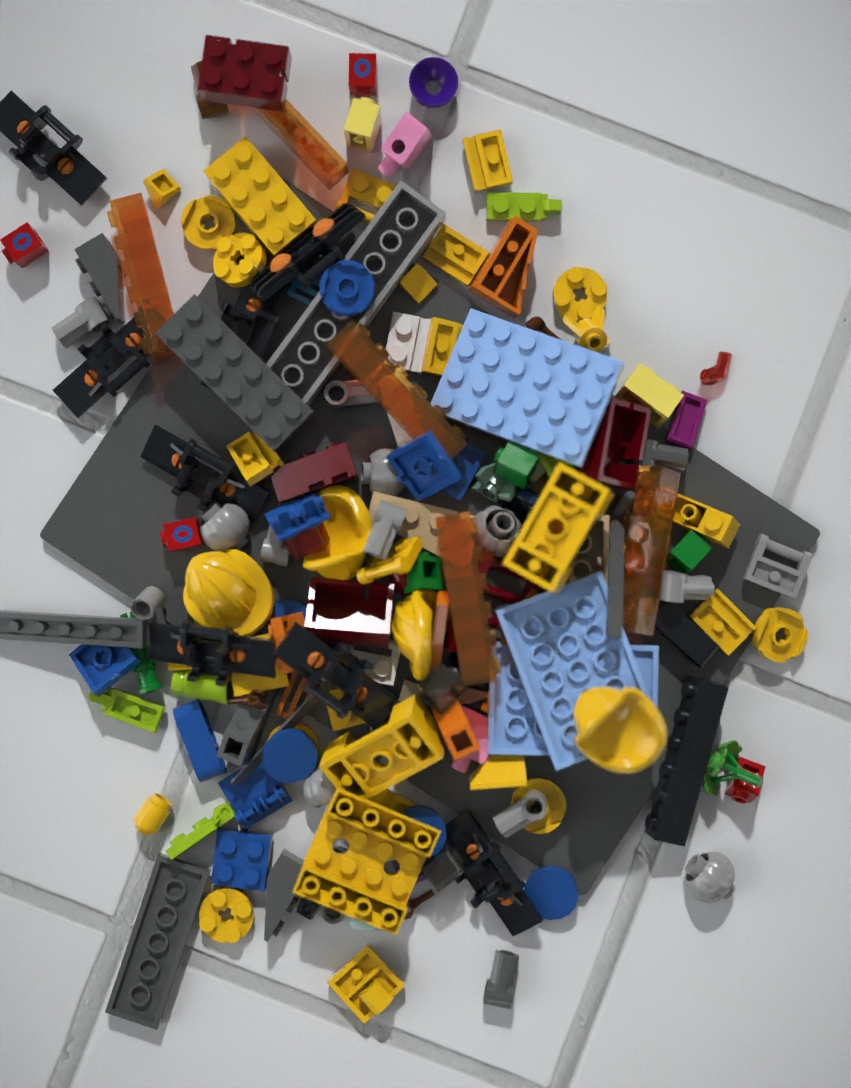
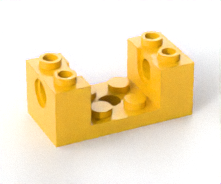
M559 462L502 564L549 591L559 594L573 570L569 565L595 519H602L615 494L606 487ZM556 519L562 520L565 526L563 533L558 536L552 535L549 531L550 523Z
M414 694L393 706L388 724L357 741L350 732H347L327 743L319 767L336 789L338 787L362 798L369 799L443 759L446 741L436 719L418 695ZM383 755L388 758L389 762L386 764L378 763L374 757Z

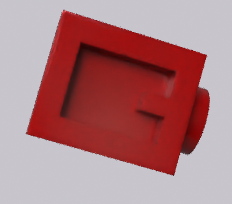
M739 757L736 760L742 769L763 778L766 766L743 757ZM733 779L725 789L724 794L730 796L737 803H751L759 796L761 785L756 787L740 779Z

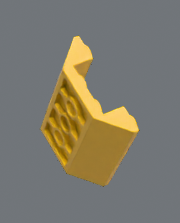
M337 787L305 856L293 893L397 936L408 910L407 902L426 857H430L441 830ZM339 838H343L349 843L348 849L341 853L333 848L334 841ZM388 860H396L400 867L397 872L390 874L384 870V864Z

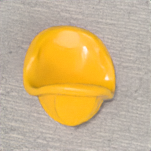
M343 485L328 486L316 492V495L322 497L325 504L324 507L331 518L317 527H310L299 533L304 558L302 566L307 570L317 571L325 578L350 580L363 565L366 552L363 550L373 527L372 518L365 503L353 489Z
M230 548L223 552L201 553L191 559L186 571L183 600L188 613L201 626L221 629L233 627L234 632H238L239 635L251 636L265 626L273 612L274 593L267 575L254 559L242 551Z
M416 590L413 594L406 596L404 601L396 604L395 612L391 618V632L396 646L409 659L411 672L417 680H423L430 672L432 630L437 592L432 590ZM449 599L445 633L452 620V604Z
M596 687L583 692L576 702L574 721L578 734L574 737V742L578 749L596 765L615 773L631 774L653 764L663 752L667 742V728L664 719L654 703L639 689L626 687L620 691L610 687Z

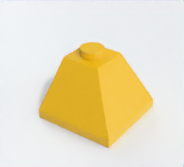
M490 754L484 764H479L469 776L470 789L527 786L524 755Z

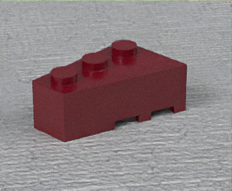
M346 442L329 445L326 447V450L318 453L311 451L302 454L299 460L291 463L290 460L282 461L284 466L280 467L278 465L273 469L274 472L270 474L281 504L305 496L313 491L318 492L325 487L340 485L359 478Z

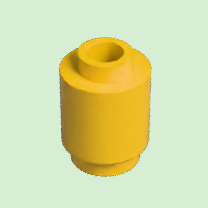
M158 793L148 797L133 819L136 823V830L146 836H149L150 833L156 834L170 814L172 803Z

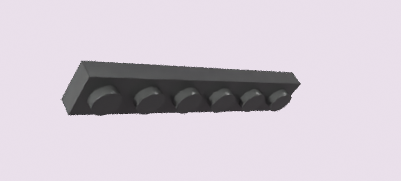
M0 610V639L144 648L147 646V619Z

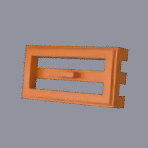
M296 671L292 673L289 680L290 686L286 687L275 712L276 715L282 716L285 719H288L293 714L303 692L301 690L302 686L306 681L303 677L288 712L284 711V706L299 674ZM310 692L307 693L305 700L311 695Z

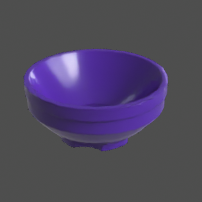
M429 57L419 61L413 67L409 76V88L413 98L427 108H440L447 105L453 99L458 89V76L455 68L448 61L439 57ZM428 82H439L442 87L441 91L436 95L429 94L425 89Z

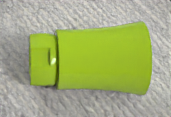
M191 670L173 672L171 681L173 695L230 705L229 699L233 697L234 693L231 679L226 686H217L215 682L219 676L204 674L197 682L187 681V675L190 674Z

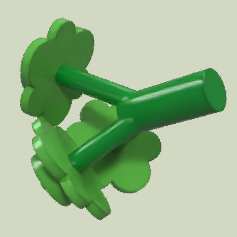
M736 740L721 744L717 752H714L709 758L702 787L708 795L717 796L718 790L721 788V782L733 779H740L753 786L760 787L763 778L742 769L736 761L739 757L738 753L742 751V747ZM721 767L733 773L717 776Z

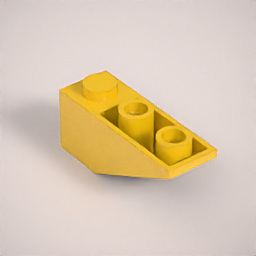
M661 486L648 510L688 531L692 529L695 533L703 535L707 540L728 549L741 525L729 514Z

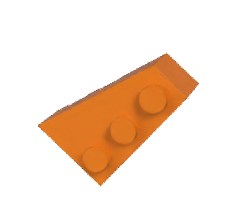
M516 215L512 217L501 232L468 291L511 318L519 316L538 230Z

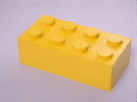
M246 136L203 170L208 181L273 258L281 252L284 253L317 223L314 216Z

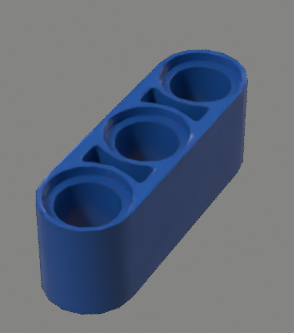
M196 699L173 708L174 719L198 780L202 783L227 773L224 759L217 756L219 745L201 700Z

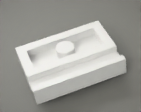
M393 312L383 366L422 374L421 368L431 319Z

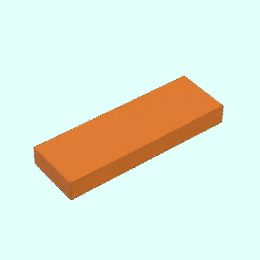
M439 590L437 592L432 630L430 676L436 674L439 677L448 612V591Z

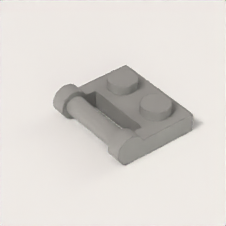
M760 533L742 579L796 599L811 562L812 553L805 550L803 552L769 540V536ZM765 550L798 562L797 568L793 569L765 558L763 553Z

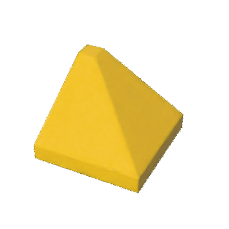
M164 168L143 180V184L156 209L161 208L181 190V187Z

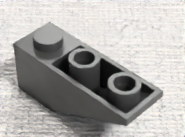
M101 233L74 249L79 257L75 261L83 274L89 273L93 280L89 284L96 296L102 295L107 303L103 308L111 320L116 318L117 321L123 324L125 323L122 261L108 238Z
M279 688L261 691L269 695V697H264L261 700V703L267 705L264 710L245 703L238 705L225 730L217 753L218 757L240 767L250 761L256 753Z
M283 849L267 877L264 940L268 942L271 935L278 936L285 923L281 918L286 911L291 913L299 898L295 897L296 894L293 893V889L304 860L286 849Z

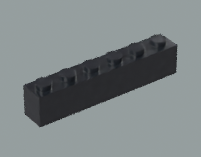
M688 675L687 681L682 685V699L679 708L674 714L675 724L673 732L667 739V754L665 761L660 765V779L658 786L652 794L653 804L651 812L645 819V833L656 841L685 847L729 687L719 682Z

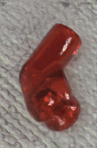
M720 351L716 365L709 369L705 368L700 372L699 378L701 382L706 386H713L725 380L728 375L732 354Z

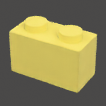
M362 97L361 100L353 98L344 127L346 146L369 153L373 152L381 126L380 106L376 105L377 103L374 100Z
M639 363L617 392L615 398L630 402V404L650 408L649 423L659 429L669 418L684 395L675 386L657 376L652 369Z

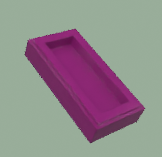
M682 390L681 393L684 396L674 410L665 442L690 451L694 446L707 399Z

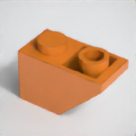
M456 694L430 706L455 761L481 749Z

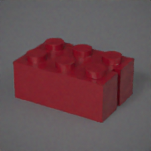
M205 35L198 83V92L202 101L284 112L288 89L286 82H289L292 62L289 46L236 39V43L233 44L231 38Z
M611 397L582 468L577 467L576 472L605 487L638 490L642 466L619 464V459L643 460L651 409Z
M311 577L309 604L305 621L306 630L324 643L336 644L343 641L347 645L389 648L394 584L369 583V599H364V585L359 583V581Z

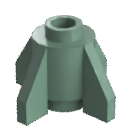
M492 463L478 471L475 475L477 478L471 482L468 488L470 491L481 492L487 499L493 501L494 506L502 508L504 501L510 502L516 495L517 486L495 475L496 463Z

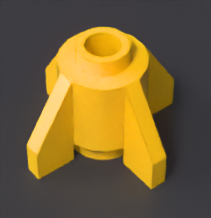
M597 305L591 315L592 319H582L578 323L564 315L562 321L574 331L576 339L573 343L574 345L598 353L611 344L610 339L603 330L605 318L603 307Z

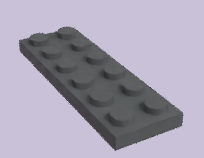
M195 294L155 333L274 452L314 413Z
M162 853L157 855L105 1013L156 1030L158 1029L211 870L177 858L171 860L168 855Z

